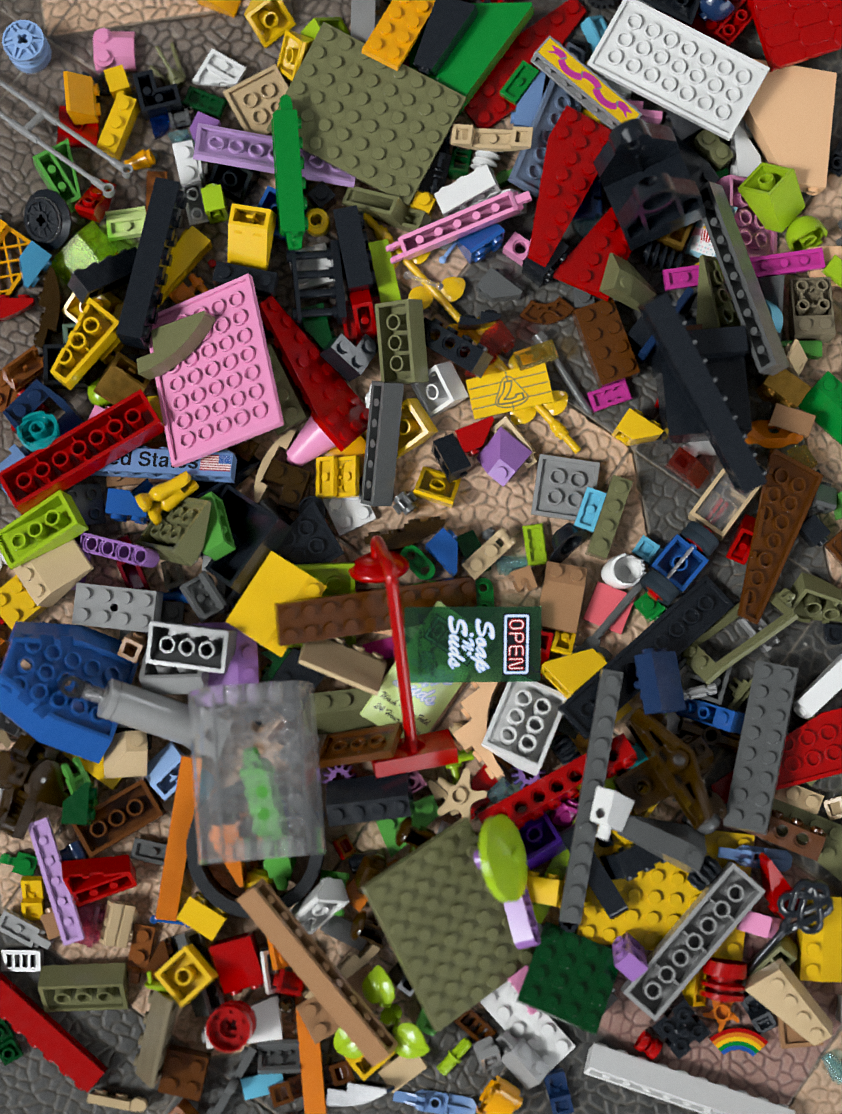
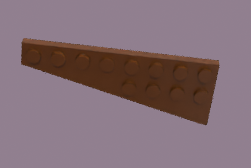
M775 448L770 449L765 470L767 476H765L767 483L762 486L737 616L755 625H758L824 476Z

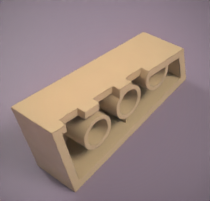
M782 958L747 977L745 990L812 1045L816 1046L832 1037V1021Z

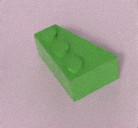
M68 139L52 146L53 149L73 162ZM47 150L33 156L34 166L47 188L57 192L66 201L70 213L76 211L75 204L81 198L75 170Z
M433 794L414 801L416 812L410 816L412 818L411 825L420 828L421 825L427 827L439 816L437 814L439 808ZM406 817L376 821L391 858L407 845L403 843L399 847L395 842L396 830L400 822Z

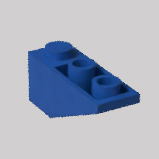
M687 699L685 701L686 709L676 712L677 715L741 734L745 713L699 699Z

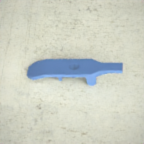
M741 845L735 849L718 848L717 857L733 859L740 866L761 868L759 859L761 852L772 860L779 871L786 872L792 865V856L785 850Z
M421 1089L414 1093L397 1090L393 1096V1101L413 1105L415 1109L422 1112L435 1114H476L477 1103L475 1100L463 1095ZM436 1099L439 1101V1104L433 1106L431 1101Z

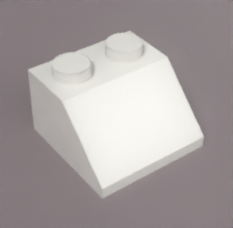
M451 361L436 364L428 370L429 382L411 384L419 402L430 418L456 406L469 397Z

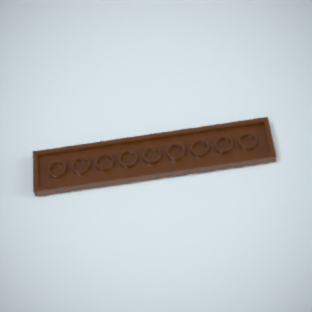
M470 575L399 585L404 627L420 625L418 623L420 619L425 620L423 615L426 618L437 601L443 602L445 606L463 618L477 617L476 584ZM386 587L274 603L279 646L391 630Z

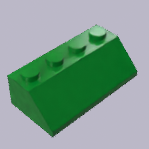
M827 371L811 387L798 407L803 412L815 415L814 422L842 446V383Z

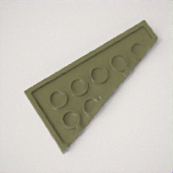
M774 798L772 809L784 813L783 816L787 818H798L804 821V825L812 827V825L818 826L824 830V833H827L825 843L816 862L842 882V825ZM785 825L777 826V829L783 834L788 832V828ZM805 833L797 835V838L802 842L809 840Z

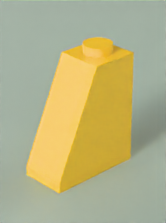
M592 648L547 661L542 664L541 673L568 699L600 671L607 662L600 652H596Z

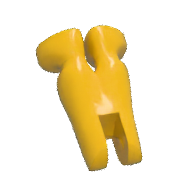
M185 471L169 481L152 487L148 493L136 495L135 500L142 511L147 512L151 521L157 526L162 522L161 512L163 510L171 511L181 501L196 491L199 485Z

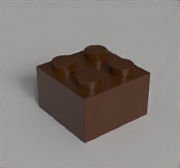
M171 1044L167 1049L158 1092L199 1101L203 1094L212 1053Z

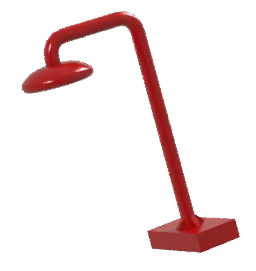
M375 535L370 541L371 552L354 560L355 565L351 569L349 568L348 573L351 578L363 583L386 582L404 738H400L394 757L370 761L376 778L459 762L457 747L448 729L418 735L416 733L398 578L408 571L410 564L409 560L403 555L389 551L383 538Z

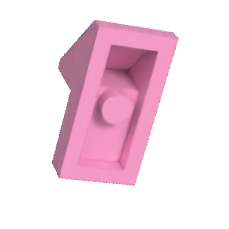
M749 911L739 922L737 929L764 938H772L779 930L781 919Z

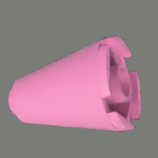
M310 416L287 450L286 454L288 457L286 459L292 466L297 465L301 467L336 446L316 424L312 416Z

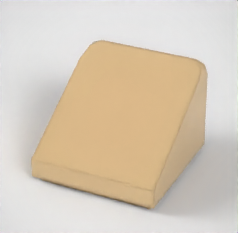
M842 794L822 801L830 821L842 818Z

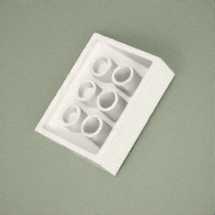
M510 675L481 746L514 767L537 776L562 716L558 707L567 699L560 691L527 677Z

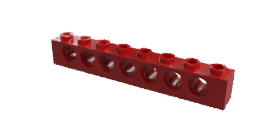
M624 733L612 739L609 757L617 755L618 759L616 761L608 760L606 779L614 777L617 771L623 768L632 767L635 761L638 760L634 749ZM587 753L478 813L477 816L482 825L491 816L505 815L512 820L519 830L531 819H539L549 809L554 810L560 807L565 800L578 797L580 795ZM576 775L582 776V778H581L580 781H578V782H573V781H572V778H573L574 776H576ZM556 786H563L562 791L554 792ZM538 796H545L544 801L540 803L535 802ZM521 806H526V807H527L524 812H522V813H518V812H517V810H518L519 807H521Z

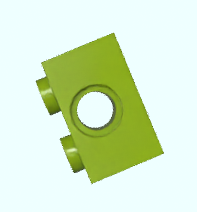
M212 183L206 185L205 188H201L204 209L210 224L229 220L226 198L221 184Z

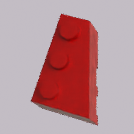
M129 855L61 861L62 879L77 907L138 886L136 869Z

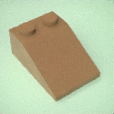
M550 561L546 562L536 627L576 634L588 568Z

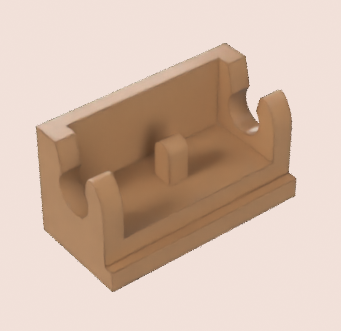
M776 403L768 426H775L808 438L816 416Z
M530 565L512 571L508 575L518 593L523 590L525 585L529 592L538 587Z

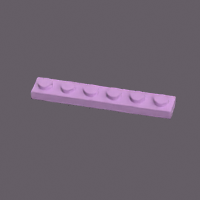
M49 817L32 822L28 827L63 945L66 946L86 939L75 901L62 879V859Z

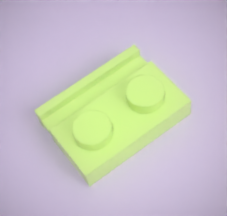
M145 206L105 212L109 241L141 237L146 217Z

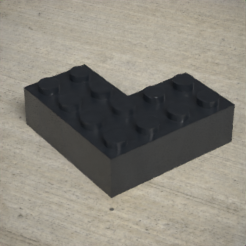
M227 484L218 497L223 500L236 549L216 561L211 559L205 569L230 588L243 595L270 551L276 552L292 527Z

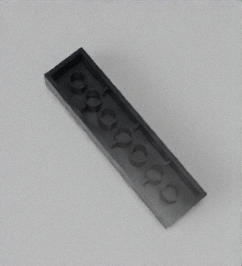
M159 177L155 178L116 331L117 336L124 345L147 350L148 344L152 342L153 324L156 325L158 319L157 306L161 305L163 293H161L162 286H166L168 274H166L167 266L170 267L172 264L173 255L171 251L172 247H176V231L182 224L181 211L186 208L187 197L184 195L185 192L180 182Z

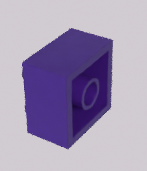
M546 812L539 819H531L526 822L524 827L518 830L525 847L527 865L530 870L567 850Z

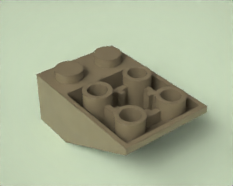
M830 277L789 279L788 329L790 341L795 339L798 341L821 340L822 343H830L835 336Z

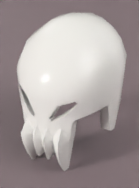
M626 553L617 555L608 560L602 567V580L613 588H631L639 582L642 576L647 574L644 571L646 569L644 567L646 564L643 563L644 559H638Z

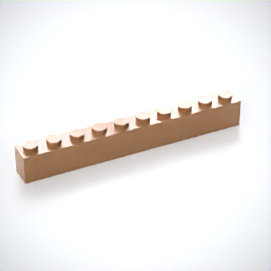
M261 878L249 887L237 899L241 907L248 913L268 940L329 1012L338 1026L350 1038L351 1042L360 1050L365 1059L374 1067L391 1056L398 1045L396 1040L267 882Z

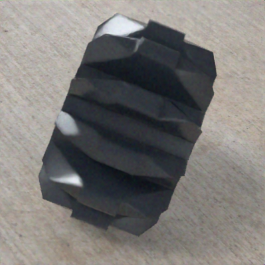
M565 733L557 735L551 741V750L563 766L582 756L575 743Z
M710 855L705 856L699 872L689 873L687 880L698 891H703L722 871V867Z

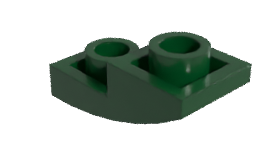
M474 530L457 536L458 548L464 557V561H466L481 547V544ZM491 566L487 568L484 572L491 570Z
M0 1018V1059L6 1066L23 1056L24 1053L8 1022Z

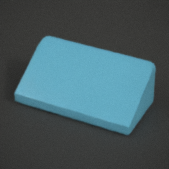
M603 15L587 17L580 25L592 52L596 49L608 27Z

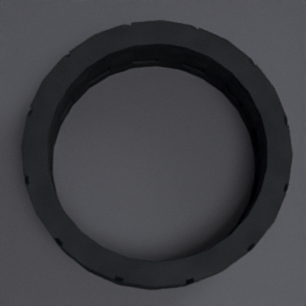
M241 780L229 784L212 794L198 809L189 828L186 841V855L191 877L205 898L215 907L229 914L251 918L237 901L239 896L226 890L214 878L205 856L207 827L214 813L223 803L234 796L244 793L245 785L244 781ZM276 780L281 799L293 806L300 814L310 837V859L303 878L291 890L278 896L289 909L298 903L312 888L322 869L326 852L325 832L320 816L308 798L298 789Z

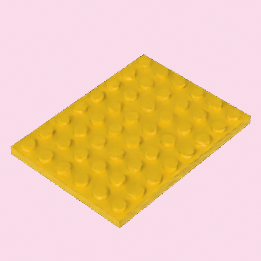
M715 830L712 834L705 835L706 856L710 855L713 859H716L722 868L728 861L733 862L751 877V867L740 866L733 859L719 858L717 855L719 847L735 849L741 845L754 846L755 836ZM610 833L614 845L607 848L598 845L597 837H595L593 851L600 860V856L604 854L610 855L618 851V848L626 847L633 842L628 841L627 844H624ZM658 862L654 864V869L647 872L642 870L637 873L638 877L630 881H626V879L612 880L629 910L610 920L593 890L587 884L592 906L583 908L581 924H579L576 934L599 944L612 945L618 936L628 932L644 949L653 950L702 891H698L687 880L689 873L669 862ZM736 926L711 957L742 961L745 932L738 930Z

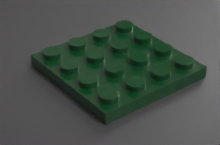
M546 921L540 934L541 942L539 945H536L516 1002L596 1035L619 970L614 964L613 950L573 932H565L561 927Z

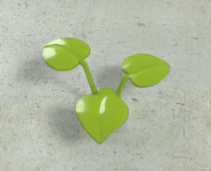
M377 965L365 977L362 984V992L370 1003L376 1004L379 1002V1006L385 1008L380 1014L379 1021L381 1023L383 1022L386 1025L394 1023L393 1033L396 1035L394 1039L398 1043L394 1051L399 1056L408 1059L418 1058L427 1054L430 1048L426 1044L421 1030L415 1024L404 1022L398 1026L402 1017V1009L398 1004H391L395 998L393 982L381 965ZM339 1027L334 1036L335 1050L347 1058L355 1059L362 1056L363 1054L351 1042L342 1028Z

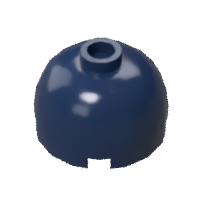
M700 0L697 14L704 21L709 19L713 22H719L726 19L735 10V7L729 0Z

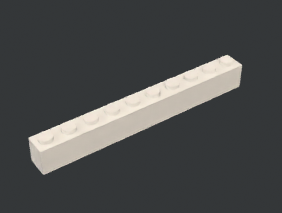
M594 1043L588 1051L583 1074L702 1114H795L794 1110L789 1109L784 1104H773L766 1098H756L750 1096L745 1091L729 1089L725 1084H714L708 1082V1079L704 1077H693L688 1075L686 1071L669 1069L665 1064H655L649 1062L644 1057L628 1055L624 1050L610 1049L603 1043Z

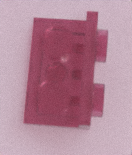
M91 902L77 907L86 939L74 943L87 945L88 948H92L95 946V943H99L101 931L98 930L100 923H103L106 911L103 910L105 904Z

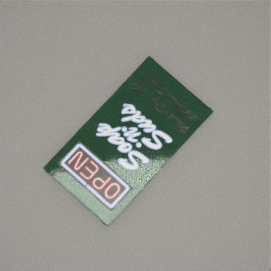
M405 607L404 632L410 682H540L542 607Z

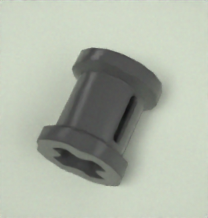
M185 108L182 112L168 113L173 131L178 127L192 125L188 108Z

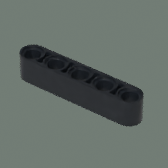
M575 823L558 833L569 853ZM593 851L588 884L610 920H613L629 910Z

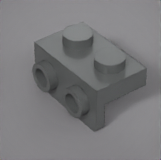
M206 571L201 572L199 576L179 587L201 623L221 612L227 606L224 595L217 590L213 578Z
M285 1038L284 1040L257 1042L258 1075L301 1073L298 1039Z

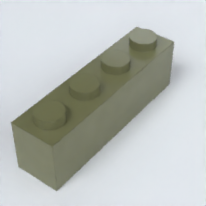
M616 475L611 477L600 515L585 552L586 555L601 560L607 559L633 481Z

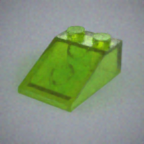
M91 221L65 245L52 260L51 266L64 282L68 284L72 272L76 269L81 268L82 270L93 262L98 263L107 256H115L119 252L96 223Z

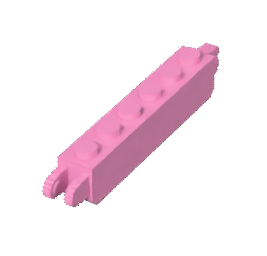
M506 191L398 238L399 241L385 247L387 252L402 248L403 253L390 258L391 264L404 259H413L520 214V211L524 209L523 205L532 201L529 191L518 194V191Z

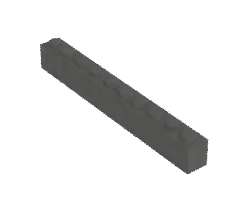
M708 181L698 188L707 216L703 218L741 325L746 327L747 341L760 374L773 376L790 365L722 185Z

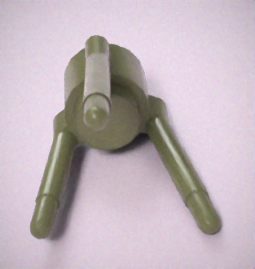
M171 42L170 46L178 71L171 68L159 46L156 45L155 49L168 70L166 73L167 78L153 65H150L149 68L166 86L177 84L178 89L185 85L187 77L182 70L174 43Z

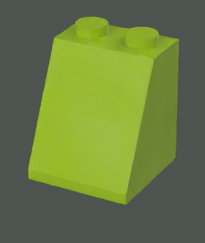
M761 162L738 187L739 193L767 230L782 233L805 208L795 170L792 168Z

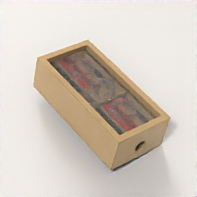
M723 468L691 510L688 519L709 528L712 534L722 542L763 485L747 494L737 492Z

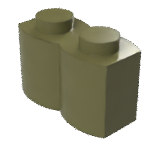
M706 129L696 135L692 144L695 152L702 158H705L715 172L723 170L730 164L733 153L726 144L720 142L718 135Z

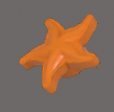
M712 1000L713 1009L708 1013H703L704 1017L717 1020V1030L719 1032L722 1031L727 1020H734L737 1023L740 1021L731 1011V1006L734 1002L722 1003Z

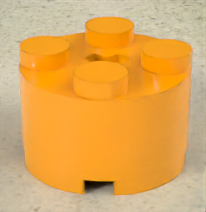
M499 1075L495 1076L497 1080L491 1079L484 1088L479 1098L482 1103L480 1107L476 1106V1113L512 1114L515 1109L518 1110L523 1102V1098L520 1097V1089Z

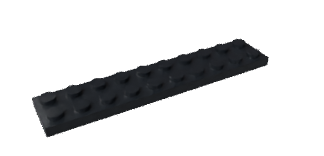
M707 575L602 668L623 672L617 712L641 691L634 687V682L639 681L636 676L637 668L634 656L642 654V650L667 648V651H676V657H678L734 606L732 601ZM601 670L558 707L559 712L585 740L590 737Z

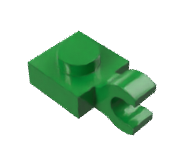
M19 851L17 856L4 853L0 857V863L14 866L12 872L24 876H34L38 864L35 855Z

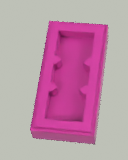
M626 380L587 393L594 413L632 400Z

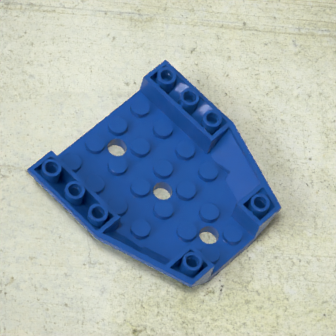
M16 621L8 640L10 645L0 669V711L38 742L99 763L113 740L118 723L98 717V703L84 698H70L62 694L58 689V681L63 674H72L79 679L85 680L88 684L103 689L112 678L131 685L139 662L135 664L117 655L122 644L121 640L86 626ZM23 659L30 661V670L26 671L21 668V661ZM71 680L70 685L65 686L66 691L73 690L75 682Z

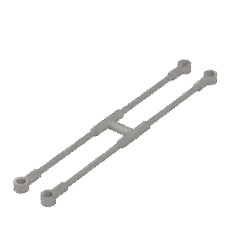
M0 80V86L22 100L30 109L37 113L25 126L15 119L9 118L1 111L0 118L8 122L9 126L33 143L39 144L90 180L91 184L99 188L106 198H111L115 195V189L111 183H104L96 176L93 177L43 142L39 136L32 132L44 118L55 126H59L109 161L110 165L118 169L125 179H130L134 176L133 167L130 164H123L116 158L110 157L60 122V119L33 100L30 101Z

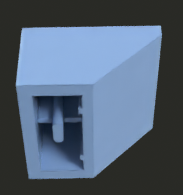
M172 741L147 763L146 779L164 801L170 800L175 795L181 755H184Z

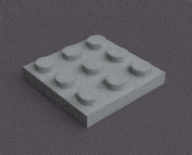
M539 454L531 515L575 521L586 488L597 489L600 463Z

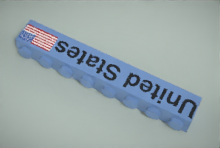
M139 446V448L132 450L90 476L171 480L187 471L191 475V479L195 481L234 483L237 459L231 451L220 450L175 468L171 465L168 447L151 449L148 446Z

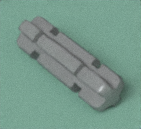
M711 683L709 686L706 684V686L701 685L688 688L686 691L684 689V699L687 701V699L691 700L707 696L706 694H717V686L715 683Z

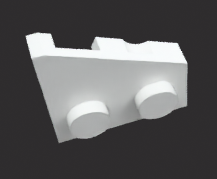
M211 49L192 81L196 85L233 87L240 83L247 69L220 52Z

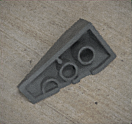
M629 815L623 831L617 832L618 835L687 873L699 872L707 853L705 835L685 824Z

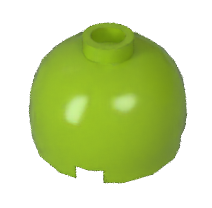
M809 215L796 217L785 232L786 243L791 252L818 247L822 243L821 238L823 236L827 237V229L818 218Z

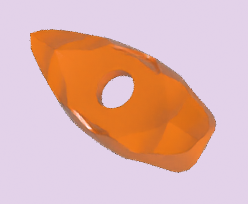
M770 420L752 421V430L747 434V439H745L747 444H758L765 448H782L790 444H799L804 436L775 426L770 427L768 426ZM777 428L778 433H771L768 429Z

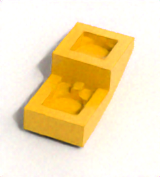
M22 876L20 880L22 916L28 920H41L40 916L45 914L43 876Z

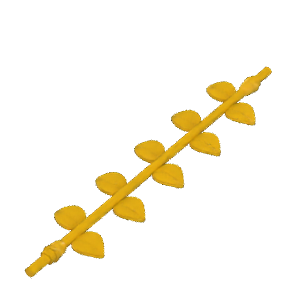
M363 214L364 220L374 230L375 238L378 240L388 239L389 244L394 243L393 237L387 228L379 225L371 215ZM398 248L392 251L391 256L403 253L402 249ZM431 251L410 260H402L404 265L423 284V286L413 288L409 293L408 299L422 300L424 310L432 304L434 297L451 317L459 323L461 315L450 302L457 301L463 295L465 289L464 279L459 277L445 278L440 285L439 291L416 266L425 262ZM399 262L393 263L394 270L398 267ZM458 324L448 325L459 332L457 336L462 337L463 334L465 336L468 334L476 344L479 343L489 349L487 353L493 356V359L483 376L532 365L534 362L532 354L519 352L510 357L508 367L484 341L496 334L499 324L480 330H458ZM552 391L554 402L511 412V421L515 425H522L533 420L537 411L549 424L556 438L558 437L560 440H563L575 454L581 450V447L569 435L570 432L567 430V427L553 418V416L562 413L567 406L568 395L565 391Z

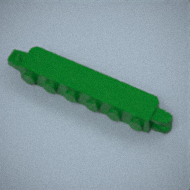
M283 94L279 101V110L273 113L271 119L279 234L286 237L289 250H301L305 230H308V217H304V209H307V198L303 197L306 180L301 174V169H304V157H300V149H303V138L299 137L298 130L301 129L302 123L301 116H297V109L293 110L291 97Z

